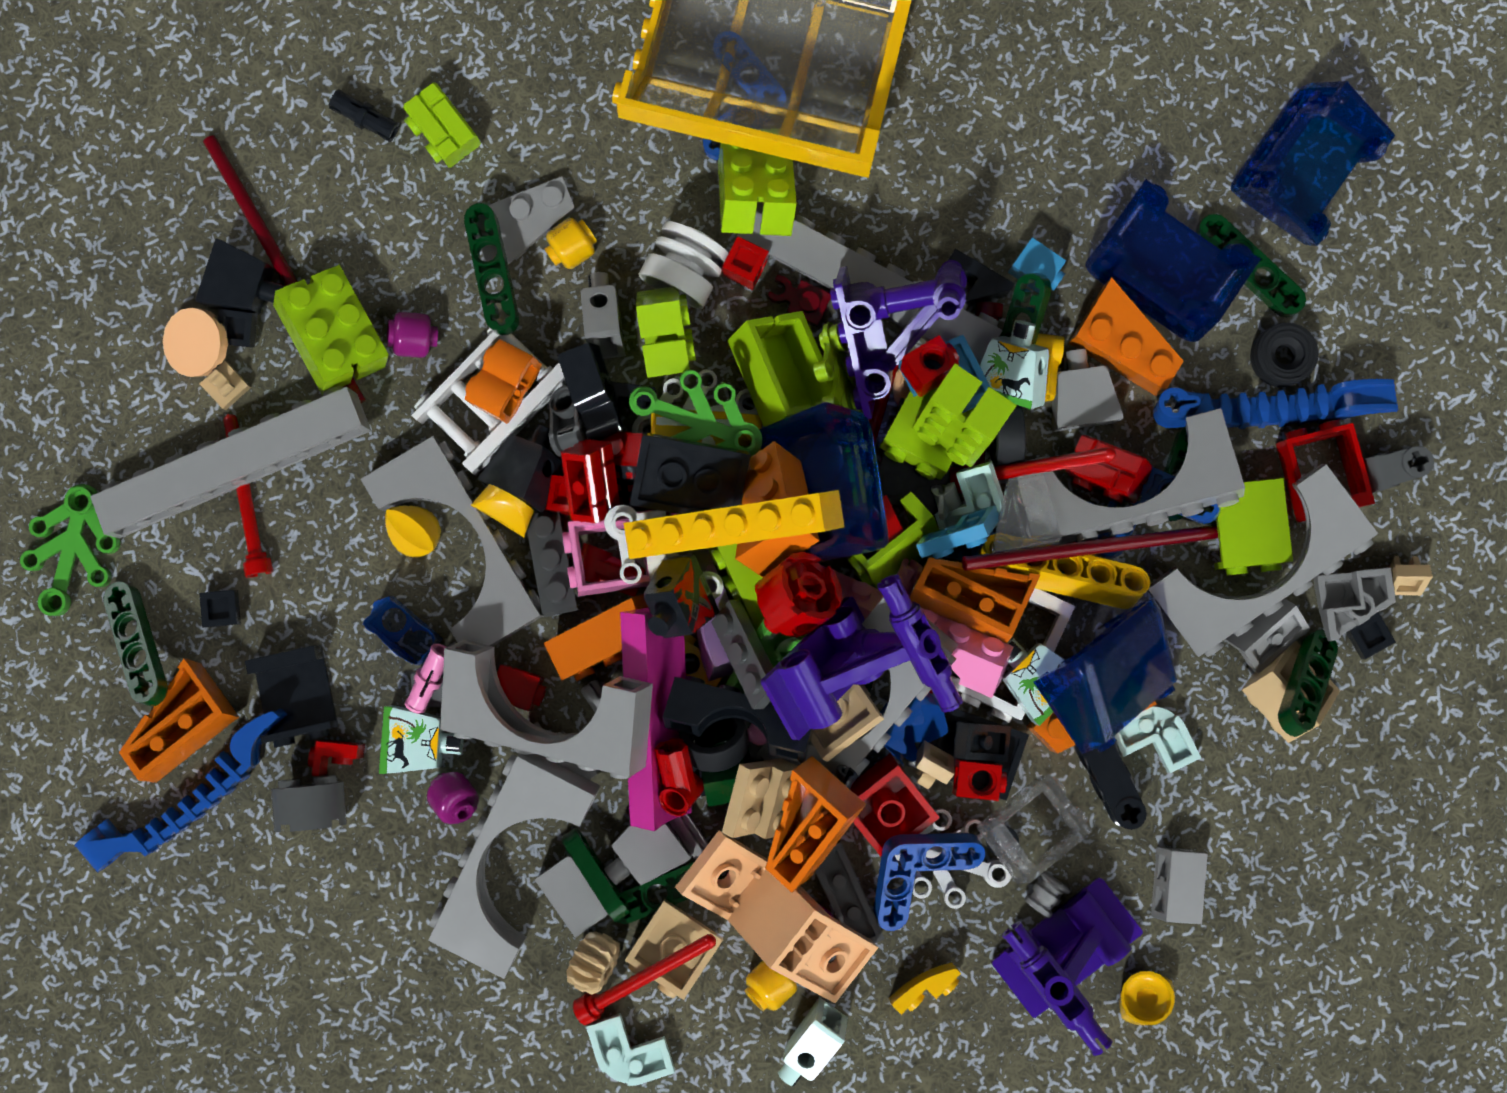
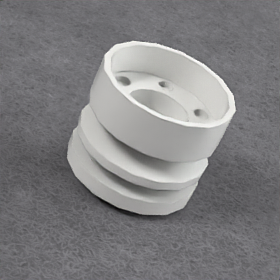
M666 221L662 227V233L666 237H657L655 244L666 256L654 253L648 254L639 272V277L654 289L675 287L679 290V295L686 294L688 306L703 309L713 290V286L702 275L719 277L722 269L717 264L723 265L729 253L705 233L677 222Z

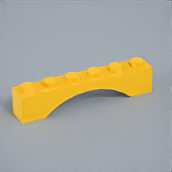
M839 490L624 523L629 559L844 528Z

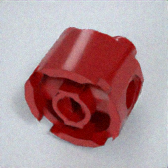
M806 552L791 554L755 584V592L759 608L764 617V625L770 632L774 634L782 633L796 638L805 636L833 617L836 609L841 606L843 598L839 580L830 566L824 569L818 563L822 559L816 555Z

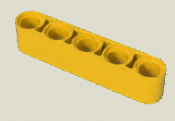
M996 533L987 538V541L979 550V555L1051 545ZM1092 555L1030 562L1032 566L1023 563L984 568L991 570L996 568L1007 569V572L1028 575L1029 573L1040 574L1035 586L1036 589L1120 609L1133 607L1147 592L1151 584L1147 572L1140 567Z

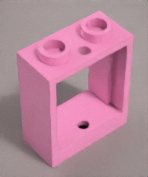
M653 510L640 511V512H637V513L649 512V511H653ZM619 516L615 522L616 527L624 529V523L629 522V520L625 516ZM604 520L599 523L568 522L569 532L562 533L565 554L572 553L574 566L567 567L570 588L577 587L578 597L647 587L649 585L650 578L646 557H643L646 575H641L640 580L634 584H627L622 579L586 583L579 535L605 532ZM636 576L627 577L626 579L633 580Z

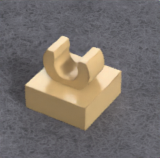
M224 361L199 383L224 410H227L251 388L227 361Z
M1394 556L1389 566L1392 572L1395 595L1422 596L1433 577L1430 565H1421L1417 556H1412L1408 565H1402L1399 556Z
M924 740L917 750L916 768L918 769L917 774L919 777L916 783L926 789H929L936 779L947 785L954 775V757Z

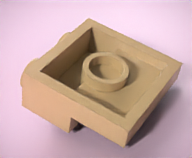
M864 684L852 685L837 701L843 712L837 722L829 727L813 730L811 742L820 757L826 762L884 720V717L870 698L871 694Z
M782 758L739 764L722 833L731 838L756 834L764 839L774 838L775 831L780 826L784 812L781 810L783 802L788 797L792 783L790 780L791 773L797 765Z
M664 899L628 952L625 961L629 963L628 968L636 974L707 934H712L716 938V945L712 949L654 980L659 983L657 987L665 995L671 998L678 996L684 1000L722 943L723 937Z

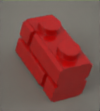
M1081 435L1076 445L1075 453L1111 447L1115 450L1116 457L1110 462L1066 469L1065 472L1073 479L1072 485L1086 492H1091L1093 488L1103 491L1102 496L1119 505H1122L1124 500L1133 504L1136 503L1143 490V485L1152 471V465L1145 457L1090 436Z
M582 440L573 445L574 447L561 451L570 519L572 521L599 523L605 520V516L610 509L620 505L612 443L608 441Z

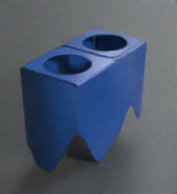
M394 596L374 601V608L371 614L363 621L364 627L370 632L375 633L396 655L409 663L419 666L426 660L430 649L427 653L419 655L420 661L417 662L394 642H398L409 629L411 634L417 630L428 632L432 637L433 644H440L443 640L439 634ZM390 608H398L406 616V624L398 632H390L382 624V616Z
M930 692L921 702L915 697L907 706L913 712L900 727L893 723L886 732L891 738L884 746L902 765L903 762L900 759V754L911 762L916 761V742H923L924 740L932 742L948 733L945 713L941 711L937 699ZM886 703L880 711L882 716L887 708L888 703Z

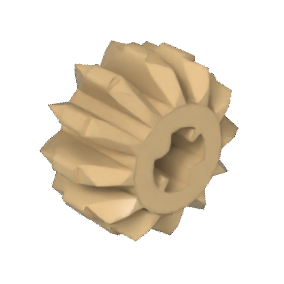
M594 931L586 934L585 938L580 941L578 948L574 950V955L569 961L570 965L566 971L567 982L583 993L587 992L593 995L600 992L602 987L607 984L617 965V959L620 956V944L605 933L601 934Z

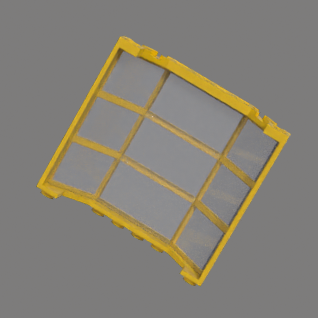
M650 0L649 7L653 8L651 18L645 17L641 31V38L645 39L643 48L636 49L632 68L636 71L633 74V71L625 70L623 81L616 82L612 103L617 104L618 118L869 178L911 0Z

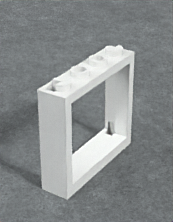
M1034 588L1028 603L1056 616L1043 643L1045 647L1054 652L1075 606L1045 591ZM952 675L950 676L957 691L962 693L961 697L964 702L979 708L982 702L993 708L991 715L1008 723L1011 722L1012 717L1022 721L1025 712L1017 701L1015 705H1012L994 695L990 698L960 685V679Z

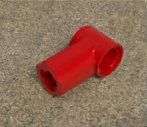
M587 543L583 544L581 555L585 581L593 583L621 579V559L612 556V553ZM628 566L625 568V578L637 576L635 567ZM640 567L641 575H645V569ZM639 588L620 590L619 592L636 597Z
M672 738L668 741L660 742L655 747V753L664 787L659 795V802L667 813L677 817L687 813L703 793L704 785L698 774L693 772L687 744L684 743L683 739Z

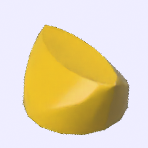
M491 484L471 504L472 507L495 519L523 538L534 512L530 506L517 497Z
M406 505L386 510L385 525L387 533L398 552L408 557L418 558L434 551L440 540L441 529L439 521L432 512L423 507Z
M1140 971L1131 975L1123 984L1120 994L1121 1018L1135 1025H1156L1164 1021L1172 1013L1175 1003L1172 981L1152 971Z

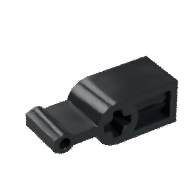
M588 342L558 354L557 357L571 399L578 412L581 413L588 439L598 441L624 431L623 423L614 402V388L600 346Z

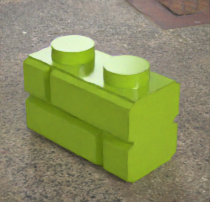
M436 82L430 84L419 95L414 96L404 104L403 108L408 114V117L404 119L405 123L416 137L421 133L429 142L424 147L436 163L443 160L447 167L451 168L462 160L464 156L470 154L481 145L478 136Z

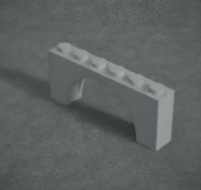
M1222 409L1186 418L1188 448L1179 473L1160 494L1134 506L1114 508L1089 503L1070 492L1059 481L1053 471L1016 477L1032 541L1046 545H1059L1073 541L1097 540L1100 534L1111 531L1113 535L1124 534L1132 531L1134 525L1147 522L1148 526L1159 525L1168 521V516L1182 513L1183 517H1188L1203 512V507L1217 504L1218 507H1227L1238 503L1239 498L1244 497L1245 485ZM1047 456L1035 458V459H1032V460L1047 458Z
M431 436L360 480L377 508L382 511L415 501L438 502L454 508L472 524L484 548L486 561L484 584L472 609L461 621L451 627L450 631L457 643L466 640L493 647L543 617L540 610L539 594L534 588L530 591L527 589L522 580L527 576L517 559L511 561L504 549L508 548L509 545L499 529L493 532L487 522L490 516L471 506L474 498L469 490L474 488L473 484L464 470L457 472L451 462L456 456L445 440L440 443L437 438Z
M1320 464L1292 484L1301 500L1305 513V541L1296 564L1277 584L1252 595H1219L1196 586L1182 575L1175 566L1151 582L1148 590L1198 657L1204 653L1207 657L1215 654L1224 647L1222 641L1233 633L1236 637L1244 634L1254 626L1252 620L1262 613L1266 617L1275 613L1284 605L1281 600L1292 593L1295 596L1304 593L1313 586L1311 582L1313 578L1322 572L1325 576L1333 573L1343 565L1341 559L1353 552L1355 555H1358L1374 544L1371 539L1378 535V532L1327 464Z
M884 597L862 623L866 629H876L879 632H895L889 621L891 611ZM928 620L931 628L938 633L941 647L950 665H952L957 659L952 653L958 644ZM910 661L890 668L891 689L889 702L883 714L884 720L828 762L820 757L810 741L806 760L813 756L833 775L838 765H845V774L849 768H852L859 776L870 763L865 758L871 749L877 753L891 738L886 733L893 723L900 727L913 712L907 706L915 697L921 702L930 692L931 688L922 684ZM767 742L757 753L764 760L780 758L769 755ZM784 759L797 766L801 764L800 762Z
M463 640L444 648L440 730L454 733L456 738H475L483 740L487 746H506L514 748L515 752L519 754H538L546 756V759L550 762H569L577 764L578 768L582 770H601L609 772L613 778L628 779L646 767L653 684L619 676L603 685L597 710L591 721L582 731L569 734L554 733L541 729L526 720L510 703L497 675L494 647Z
M512 754L502 772V774L507 776L503 787L496 786L487 805L492 807L488 818L481 817L473 832V836L477 837L473 848L469 846L466 848L458 863V866L463 868L459 878L452 877L443 896L448 898L444 909L441 907L437 908L429 923V926L434 929L428 941L503 979L511 969L527 936L518 932L504 920L490 898L485 879V864L491 843L506 828L530 819L550 818L580 826L601 787L555 762L548 761L545 757L538 754H519L517 757Z

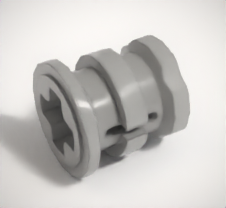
M1042 870L1040 875L1043 879L1040 883L1036 882L1033 885L1032 889L1034 892L1031 895H1026L1024 900L1042 915L1050 918L1053 914L1051 910L1054 905L1058 907L1062 902L1060 899L1063 893L1069 894L1071 890L1060 880Z

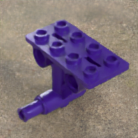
M945 261L933 280L885 289L884 286L876 287L869 282L851 284L847 266L839 268L837 278L833 279L834 288H830L831 301L834 310L840 309L839 336L842 344H848L849 356H846V367L849 377L855 376L854 402L857 410H863L865 420L872 419L875 400L883 398L889 393L894 368L903 359V356L913 348L939 317L945 320L955 319L966 302L965 287L967 276L958 261ZM858 305H864L867 308H861ZM920 308L892 342L887 345L882 319L889 318L891 313Z
M890 575L882 579V583L877 584L878 590L882 593L891 611L889 621L895 632H879L876 629H866L862 625L865 618L854 597H845L841 602V606L836 609L833 617L807 634L761 679L762 687L792 740H800L810 729H823L837 722L843 713L837 701L852 685L870 683L878 679L885 670L910 661L922 684L931 688L942 712H951L960 707L959 704L963 703V699L950 677L952 667L941 647L940 637L931 628L921 606L909 598L899 575Z
M1100 877L1093 880L1052 912L1053 914L1050 918L1046 917L1028 932L1021 921L1011 925L1020 938L1017 940L1009 928L1006 929L1002 937L1006 939L1010 946L991 961L993 967L1033 1018H1036L1046 1009L1050 1008L1067 1029L1078 1033L1091 1050L1093 1056L1103 1053L1095 1038H1098L1106 1049L1112 1045L1113 1041L1093 1018V1007L1077 988V985L1102 965L1111 966L1122 960L1131 951L1132 947L1130 944L1143 933L1136 921Z

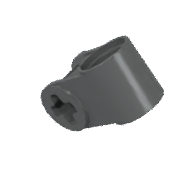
M562 386L553 392L549 400V441L555 454L561 457V451L574 447L573 445L582 440L589 439L586 435V428L581 413L574 406L568 387Z
M1422 446L1385 452L1363 459L1372 493L1429 474L1434 465V457L1431 451ZM1415 458L1417 464L1409 467L1408 461Z

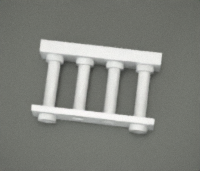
M498 319L497 322L500 325H504L505 319ZM490 328L487 331L489 336L432 395L427 393L420 398L414 406L416 411L411 415L421 424H424L428 418H431L465 451L464 456L466 459L462 464L475 476H478L489 464L508 436L517 435L549 402L553 392L566 384L559 363L554 368L551 366L546 367L512 333L501 336ZM499 339L534 356L542 364L536 380L539 384L530 393L527 391L524 394L518 411L508 424L465 400L466 385L463 383L477 368L479 370L482 369L486 350ZM453 393L489 426L488 431L490 435L482 443L479 440L475 442L439 408Z

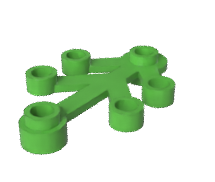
M692 369L685 370L681 374L679 381L681 387L688 392L697 413L658 399L656 392L648 386H638L630 393L629 404L632 411L637 415L647 416L655 413L691 427L671 436L673 438L697 442L713 435L725 440L717 444V446L749 451L751 456L755 455L762 446L763 439L760 430L754 424L744 422L735 401V389L729 383L722 382L717 384L713 390V396L719 404L723 405L730 426L716 421L701 388V376ZM688 374H694L697 377V384L694 387H687L684 384V378ZM722 387H727L731 390V396L727 400L718 398V391ZM647 395L651 399V403L647 408H641L637 405L639 396ZM742 434L751 436V443L748 446L739 445L738 438Z
M78 484L71 487L65 495L63 505L43 517L33 518L29 523V531L33 536L46 538L52 534L55 525L70 518L67 531L35 550L25 551L20 557V564L25 570L38 571L43 568L47 559L61 552L52 588L44 590L38 597V607L45 615L61 616L69 610L71 599L67 590L76 555L88 573L87 580L92 586L105 587L111 582L112 574L110 570L100 565L82 535L86 521L97 538L96 547L100 552L112 554L120 548V539L104 535L90 497L98 493V491L90 485ZM85 495L88 498V504L86 507L81 508L79 506V499ZM40 521H44L46 524V529L43 533L37 531V524ZM107 537H111L113 545L107 550L103 542ZM34 554L37 557V563L35 566L30 567L28 558ZM99 570L104 573V580L101 583L95 581V574ZM56 596H59L62 600V605L58 609L54 608L52 604Z

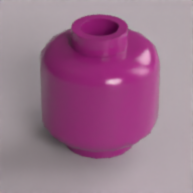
M398 312L394 316V320L388 319L387 347H392L395 355L425 358L429 353L430 347H437L438 326H431V319L427 314Z
M447 772L438 775L431 782L426 795L427 802L432 810L446 824H459L468 820L477 809L479 803L478 792L468 779L459 772Z

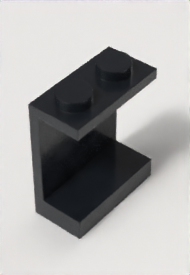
M313 645L245 660L247 674L256 675L263 714L278 709H283L288 714L268 732V735L260 737L261 743L273 741L274 748L295 744V736L308 734L309 740L330 736L329 729L339 727L322 645Z

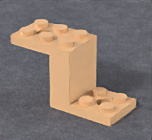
M719 830L675 888L681 895L728 920L770 969L836 1003L879 947L871 939L830 916L801 886L791 893L765 869L767 858ZM729 870L724 879H718L724 871ZM837 955L833 962L828 963L833 956Z

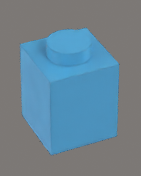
M1032 237L1008 273L1017 279L1028 273H1042L1047 276L1051 283V290L1054 291L1065 275L1060 269L1066 260ZM1035 282L1027 285L1039 294L1040 289L1035 287Z

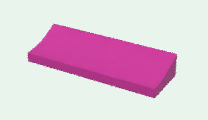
M647 607L620 612L623 677L653 684L646 767L628 778L630 826L656 831L667 822L681 817L667 813L659 802V795L664 787L655 747L660 742H665L672 738L680 739L678 731L665 728L663 713L674 677L685 678L686 664L684 636L664 638L652 633L648 627V621L652 615ZM692 806L686 814L692 813Z

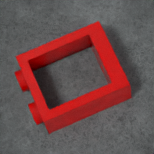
M1338 419L1318 425L1320 430L1318 432L1308 434L1306 428L1285 433L1286 440L1276 443L1297 523L1304 522L1306 519L1301 500L1292 486L1294 482L1302 478L1294 448L1336 437L1351 498L1358 507L1375 504L1354 423L1341 425Z

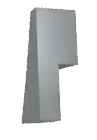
M1391 568L1360 570L1327 576L1320 575L1313 578L1319 613L1328 641L1338 640L1346 632L1363 624L1371 616L1396 602Z

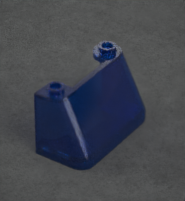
M1348 81L1309 83L1301 87L1291 97L1232 181L1230 189L1242 202L1301 243L1318 246L1327 237L1331 226L1330 219L1325 214H1322V212L1355 165L1380 159L1386 153L1387 147L1395 137V134Z
M1145 179L1091 253L1085 266L1088 272L1104 285L1112 277L1140 310L1186 341L1197 342L1221 320L1261 259L1243 244H1228L1220 250L1168 214L1165 211L1169 205L1166 191L1161 186Z
M823 402L759 429L763 439L761 450L775 441L801 461L809 494L839 490L844 528L818 532L820 541L803 552L814 554L822 559L819 562L873 552L887 545L889 540L873 432L867 417L863 413Z
M1153 597L1114 616L1104 624L1106 630L1075 655L1062 661L1059 668L1051 672H1045L1034 681V684L1082 754L1095 748L1098 752H1102L1117 742L1115 738L1117 733L1156 699L1161 700L1175 691L1173 684L1177 681L1176 670L1162 612Z

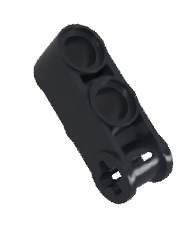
M1108 729L1074 745L1081 763L1088 771L1091 784L1112 822L1119 827L1130 830L1142 826L1147 816L1146 808L1135 788L1131 773L1122 761L1118 747ZM1124 805L1134 808V811L1130 813L1131 820L1121 817V814L1125 812Z

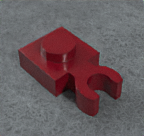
M777 275L775 282L783 285L785 291L780 295L769 291L768 299L777 304L789 303L790 305L786 313L803 311L807 323L818 327L831 300L830 293L801 280L796 289L792 287L791 282L786 277Z

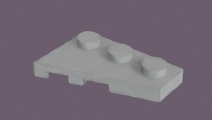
M562 176L488 205L499 220L508 265L527 252L526 250L542 236L545 237L549 230L563 222L576 211ZM484 214L478 216L479 221L476 224L481 229L482 235L486 236L488 234L485 231L484 221L487 218ZM487 245L481 249L485 261L494 259L497 254L496 246Z

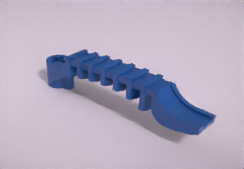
M1394 379L1345 381L1334 385L1330 392H1327L1324 384L1317 386L1314 393L1309 394L1306 393L1304 388H1298L1295 395H1286L1284 390H1281L1275 396L1267 397L1265 392H1259L1256 397L1248 398L1246 393H1240L1237 398L1230 399L1227 393L1221 394L1218 399H1211L1209 393L1202 394L1188 392L1180 388H1169L1161 394L1154 406L1153 417L1164 428L1186 427L1187 417L1221 408L1227 428L1238 427L1239 429H1245L1250 426L1265 428L1267 425L1284 427L1285 424L1297 423L1298 426L1308 422L1323 424L1324 421L1338 419L1341 421L1366 414L1397 412L1398 404ZM1172 409H1178V411L1174 413L1172 412Z
M283 709L271 711L255 718L240 728L233 735L230 742V750L233 757L228 752L222 751L214 759L230 776L227 778L217 768L211 769L205 775V778L215 789L212 791L206 784L201 783L192 791L200 800L199 803L189 795L177 803L185 814L181 815L175 807H170L163 812L161 817L169 826H166L160 818L155 817L145 825L148 832L143 828H138L131 833L121 834L112 822L106 819L84 835L75 844V847L97 873L108 867L124 852H141L144 857L156 852L159 849V845L168 843L175 838V834L185 831L191 826V822L202 818L207 814L205 811L217 806L222 801L221 798L232 793L238 783L247 780L251 776L249 772L260 763V748L262 744L260 737L265 736L288 714Z

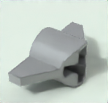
M955 482L931 487L938 508L940 520H945L950 511L957 509L961 505Z

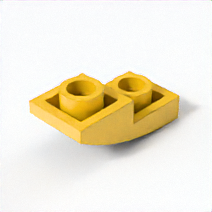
M953 963L929 969L900 987L889 997L890 1003L901 1015L907 1009L911 1012L923 1001L925 996L922 993L925 990L930 992L936 999L941 994L947 996L958 985L959 980L957 977L961 973Z

